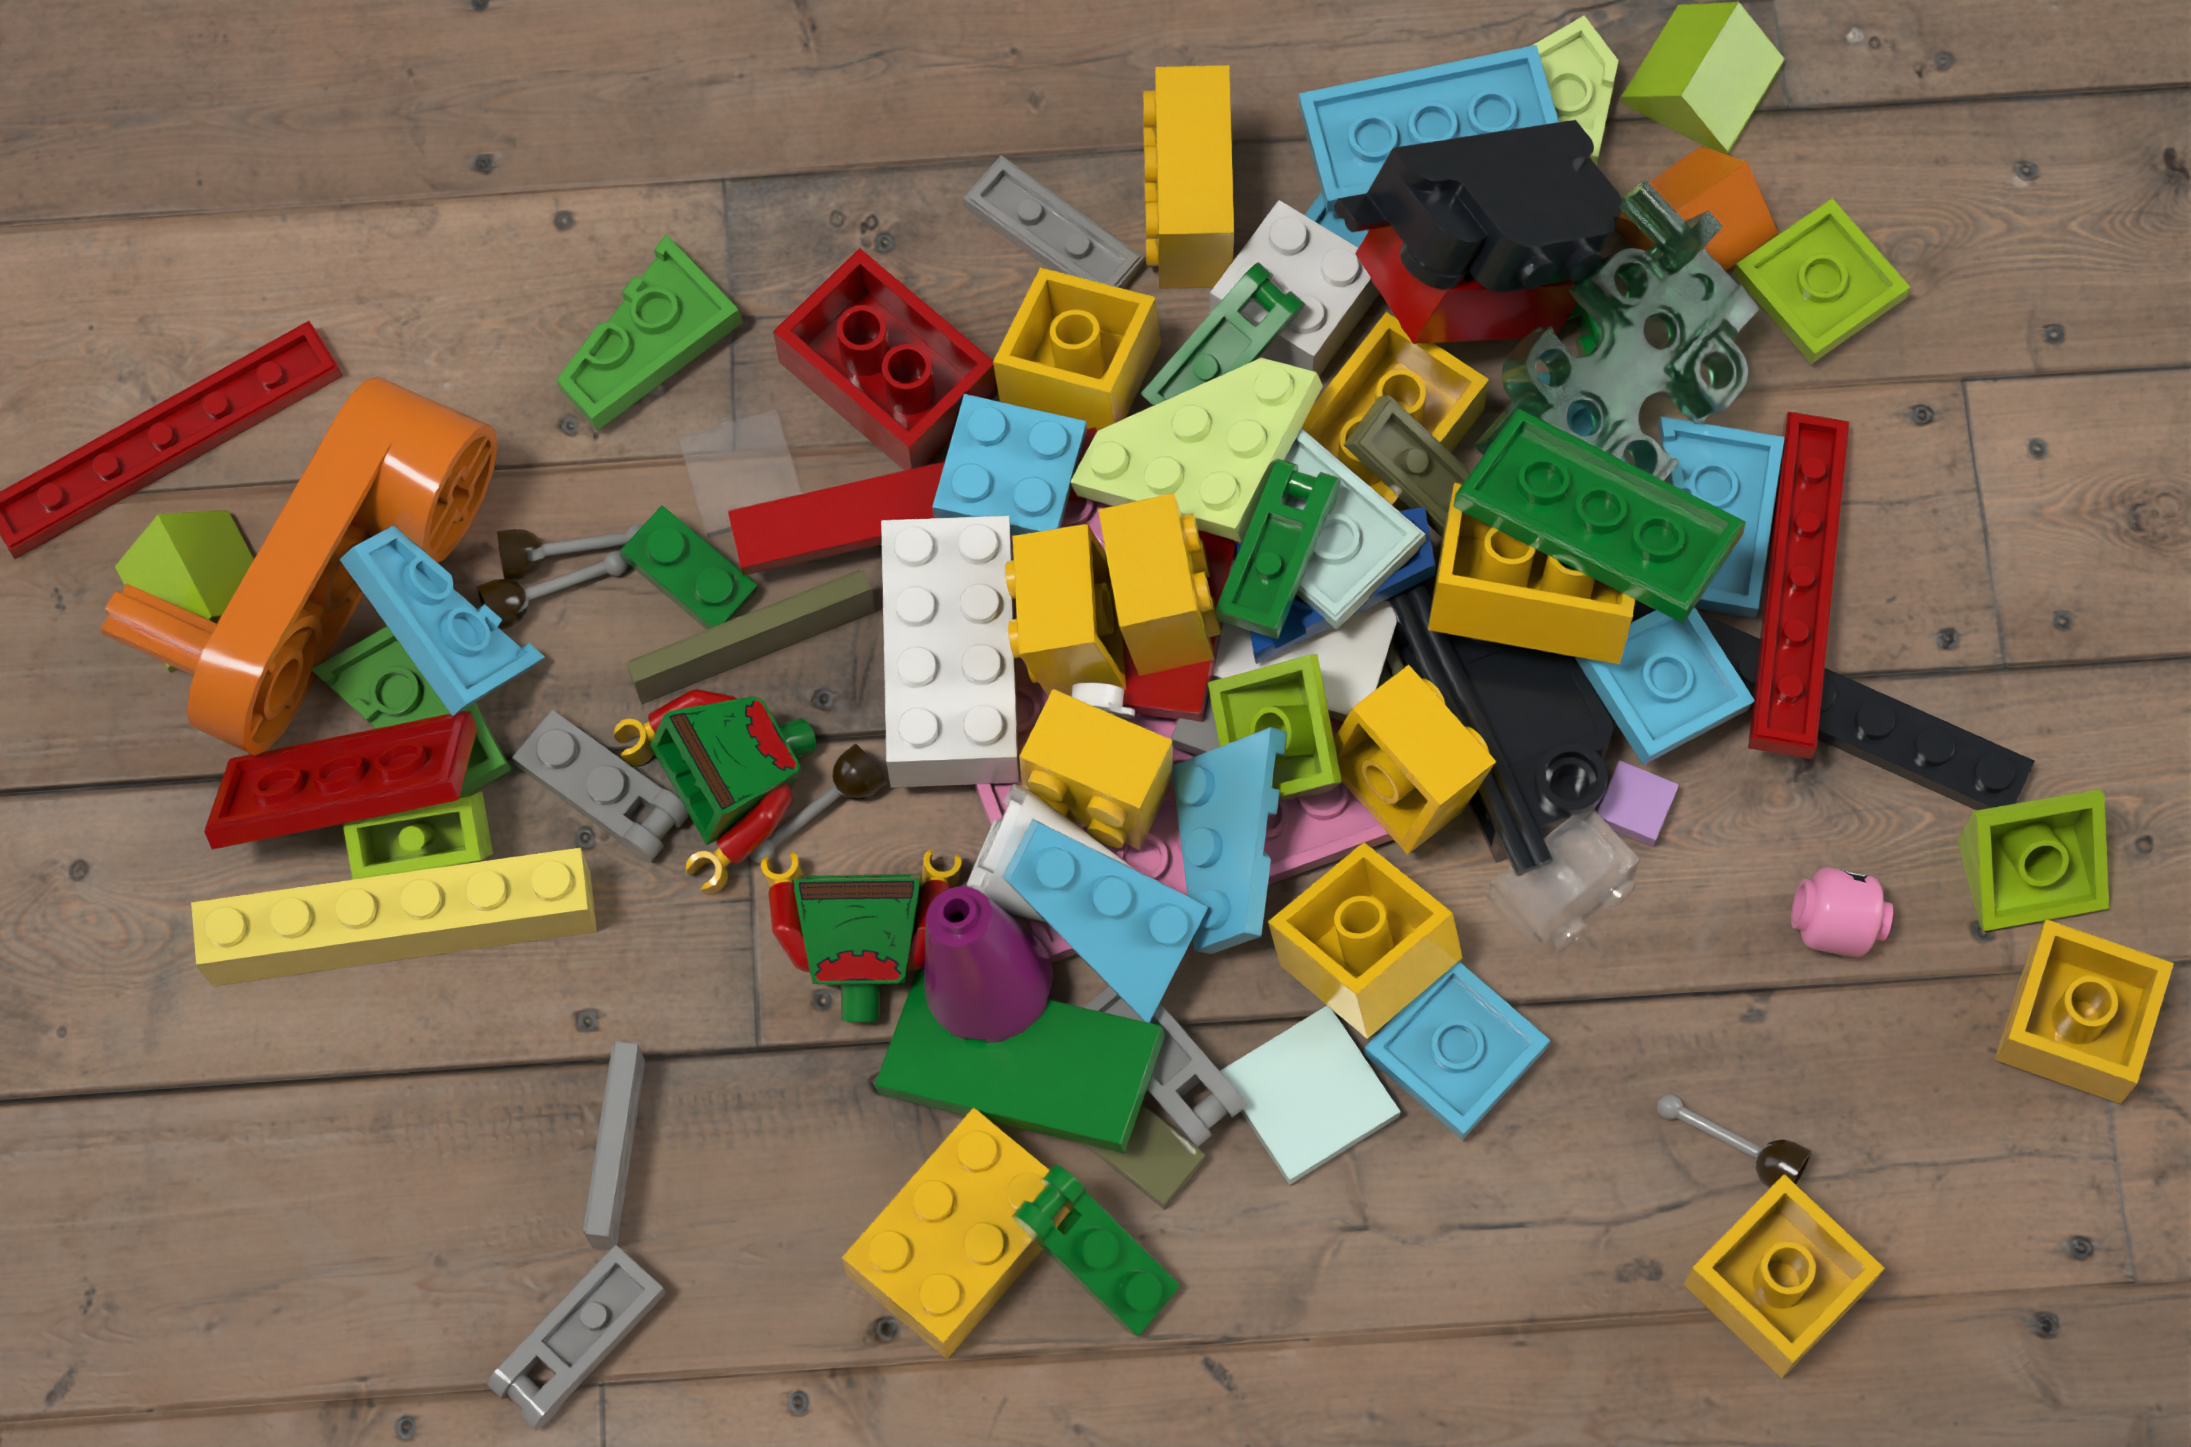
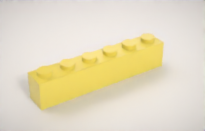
M581 848L191 902L196 965L211 986L597 932L591 874Z

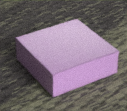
M1619 760L1595 816L1594 823L1654 847L1679 784Z

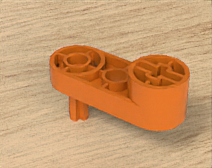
M377 376L365 380L351 393L336 415L217 624L126 584L121 593L114 592L105 608L108 616L101 627L102 634L193 675L187 706L190 726L254 756L267 751L284 734L299 711L318 677L311 669L328 659L364 595L339 559L352 547L394 525L437 563L443 561L459 545L472 525L485 498L494 471L498 448L496 431L489 424Z

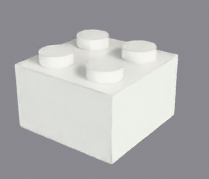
M1278 200L1211 290L1209 314L1254 264L1260 262L1273 274L1271 282L1285 294L1292 291L1305 302V307L1301 313L1278 335L1261 357L1315 371L1320 376L1376 300L1379 290L1375 287L1371 277L1355 254L1358 247ZM1252 300L1243 309L1241 314L1257 327L1268 312L1255 300Z

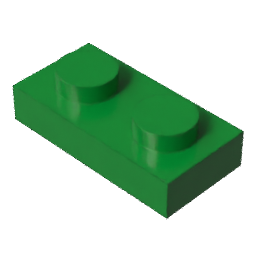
M663 505L656 510L620 550V557L706 630L730 621L757 591L758 585L746 575L743 576L736 566Z

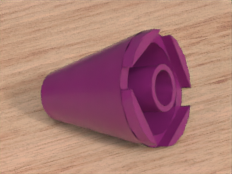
M958 886L943 891L932 901L926 915L924 990L927 1004L935 1020L952 1036L964 1040V1037L985 1039L986 1043L1002 1042L1025 1032L1043 1015L1048 1004L1047 998L1052 982L1054 983V969L1045 946L1031 931L979 890L967 886Z

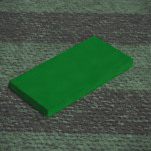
M1517 408L1458 489L1453 505L1454 508L1681 623L1685 622L1742 537L1746 521Z
M917 970L874 1085L879 1095L962 1115H967L974 1107L991 1122L1125 1154L1165 1037L1161 1025L1048 1000L1043 1015L1025 1032L995 1043H986L985 1039L964 1037V1040L952 1036L935 1020L925 997V971Z

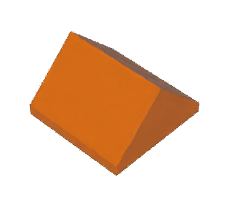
M1703 146L1698 147L1624 199L1623 211L1615 222V229L1682 305L1734 270L1736 263L1779 234L1748 162Z

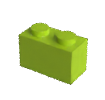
M482 791L460 794L458 801L343 823L353 880L481 861L493 854Z

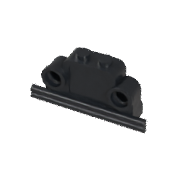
M1576 120L1395 147L1391 150L1367 194L1338 198L1334 208L1337 216L1345 220V225L1351 232L1392 226L1403 241L1399 252L1401 262L1412 276L1428 286L1438 289L1455 288L1462 282L1469 271L1472 277L1483 287L1495 292H1509L1520 289L1533 290L1542 285L1568 280L1580 281L1590 276L1601 264L1602 256L1599 253L1615 229V222L1622 213L1624 204L1620 194L1590 158L1594 150L1593 141Z
M1424 582L1388 598L1397 618L1394 644L1404 666L1409 665L1421 679L1429 680L1439 689L1444 697L1447 708L1465 727H1470L1479 733L1487 744L1489 754L1496 761L1468 803L1495 862L1497 863L1508 858L1516 877L1552 863L1553 858L1544 839L1587 822L1595 813L1597 805L1605 793L1608 774L1604 761L1613 729L1618 727L1617 723L1574 656L1428 630L1432 599Z

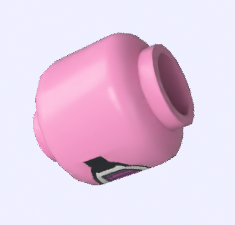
M1822 867L1814 873L1811 879L1803 878L1800 881L1794 896L1791 912L1792 928L1800 930L1802 941L1806 946L1814 950L1852 958L1864 956L1872 948L1875 940L1884 941L1889 934L1893 919V905L1890 902L1884 901L1883 890L1878 879L1869 875L1831 867Z

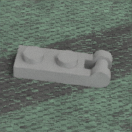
M553 709L512 757L516 767L649 862H652L664 848L661 840L672 826L680 828L690 816L679 797L656 785ZM643 804L652 812L640 825L632 822L630 818Z
M1110 986L1083 1007L1143 1021ZM1159 1003L1149 1023L1161 1025L1165 1037L1147 1090L1188 1139L1198 1148L1212 1136L1209 1129L1226 1114L1233 1118L1247 1106V1103L1161 1003ZM1201 1081L1210 1094L1194 1108L1190 1109L1181 1097Z
M615 1244L494 1371L487 1382V1386L501 1399L510 1397L523 1409L521 1418L534 1430L541 1429L557 1414L563 1402L666 1295L664 1288ZM539 1361L554 1373L541 1389L528 1377L529 1372Z

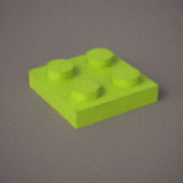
M1833 198L1736 263L1733 273L1810 364H1813L1906 299L1911 288Z

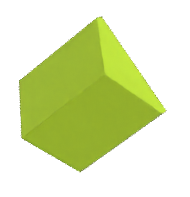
M1739 2L1681 4L1676 7L1621 96L1620 103L1709 149L1728 155L1781 69L1785 58Z
M228 510L157 514L115 565V568L124 586L126 584L132 585L217 624L254 558ZM165 663L170 673L177 670V668Z
M1309 654L1208 682L1220 747L1270 727L1287 732L1284 755L1275 756L1272 788L1280 790L1278 801L1328 793L1342 783L1318 654Z
M2101 789L1972 812L1957 842L1979 926L1983 931L2109 909L2105 795Z

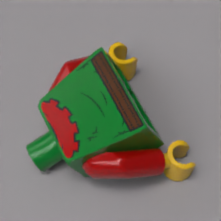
M695 689L686 692L649 713V721L644 724L636 719L621 720L614 729V737L619 743H625L633 737L640 736L638 743L631 748L625 749L621 753V757L629 765L639 766L650 761L655 753L705 844L708 845L717 841L718 849L713 853L707 851L694 853L687 860L685 869L686 873L692 876L704 864H714L716 871L713 878L705 882L700 891L704 894H715L721 891L727 883L728 870L726 866L731 862L740 864L767 840L791 806L793 800L791 790L801 773L800 763L797 759L815 752L816 739L811 726L804 718H797L777 725L764 700L755 696L736 699L731 695Z
M928 850L923 857L922 874L804 875L795 852H790L792 860L790 869L785 873L775 874L773 873L769 857H764L761 860L760 866L769 888L768 897L772 933L795 968L810 973L813 984H841L842 1021L869 1022L880 1020V984L905 983L909 971H916L925 966L927 911L932 901L940 893L958 885L962 865L960 855L955 853L954 867L946 872L937 871L932 867L933 850Z

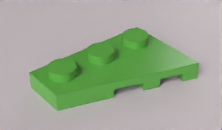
M667 234L654 249L656 258L641 278L634 276L622 291L624 300L607 323H601L595 327L556 379L561 393L596 431L611 422L743 323L739 309Z
M388 626L311 669L375 729L451 714ZM476 702L462 710L471 712L477 732L460 794L474 792L512 770Z

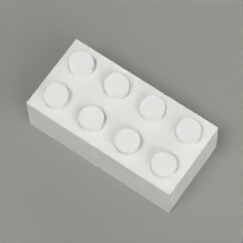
M1009 515L881 520L886 763L891 788L1019 783L1016 664L1008 636L1009 620L1014 619V601L1008 592L1005 577V564L1007 561H1012Z

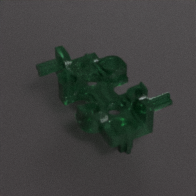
M1646 180L1641 181L1634 190L1628 192L1622 198V203L1619 207L1653 242V245L1646 252L1630 248L1609 255L1602 259L1599 267L1590 276L1572 283L1571 288L1568 290L1580 307L1590 313L1596 322L1598 331L1597 344L1588 356L1582 358L1574 357L1570 350L1553 334L1554 330L1551 326L1545 329L1541 327L1533 329L1512 350L1503 364L1501 378L1504 390L1513 402L1474 444L1483 455L1517 408L1621 460H1623L1624 450L1626 449L1633 456L1637 468L1663 481L1667 478L1680 461L1677 458H1672L1652 437L1643 434L1639 423L1640 407L1650 395H1663L1675 402L1680 412L1694 424L1703 422L1708 415L1727 409L1741 393L1748 376L1746 358L1733 340L1760 309L1746 294L1748 290L1743 285H1738L1704 249L1723 227L1709 211L1684 221ZM1615 273L1621 276L1626 284V297L1621 295L1615 286ZM1648 317L1653 320L1659 318L1668 327L1669 341L1663 350L1652 347L1645 339L1643 330L1644 323ZM1538 359L1545 363L1549 370V385L1544 383L1538 376L1536 369ZM1701 363L1710 372L1711 386H1708L1701 377ZM1574 402L1587 407L1592 415V429L1586 437L1578 436L1568 426L1567 410Z

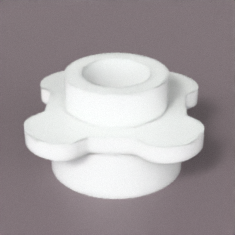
M1078 683L1072 686L1071 697L1122 719H1132L1135 717L1134 709L1122 707L1124 690L1118 686L1102 683Z

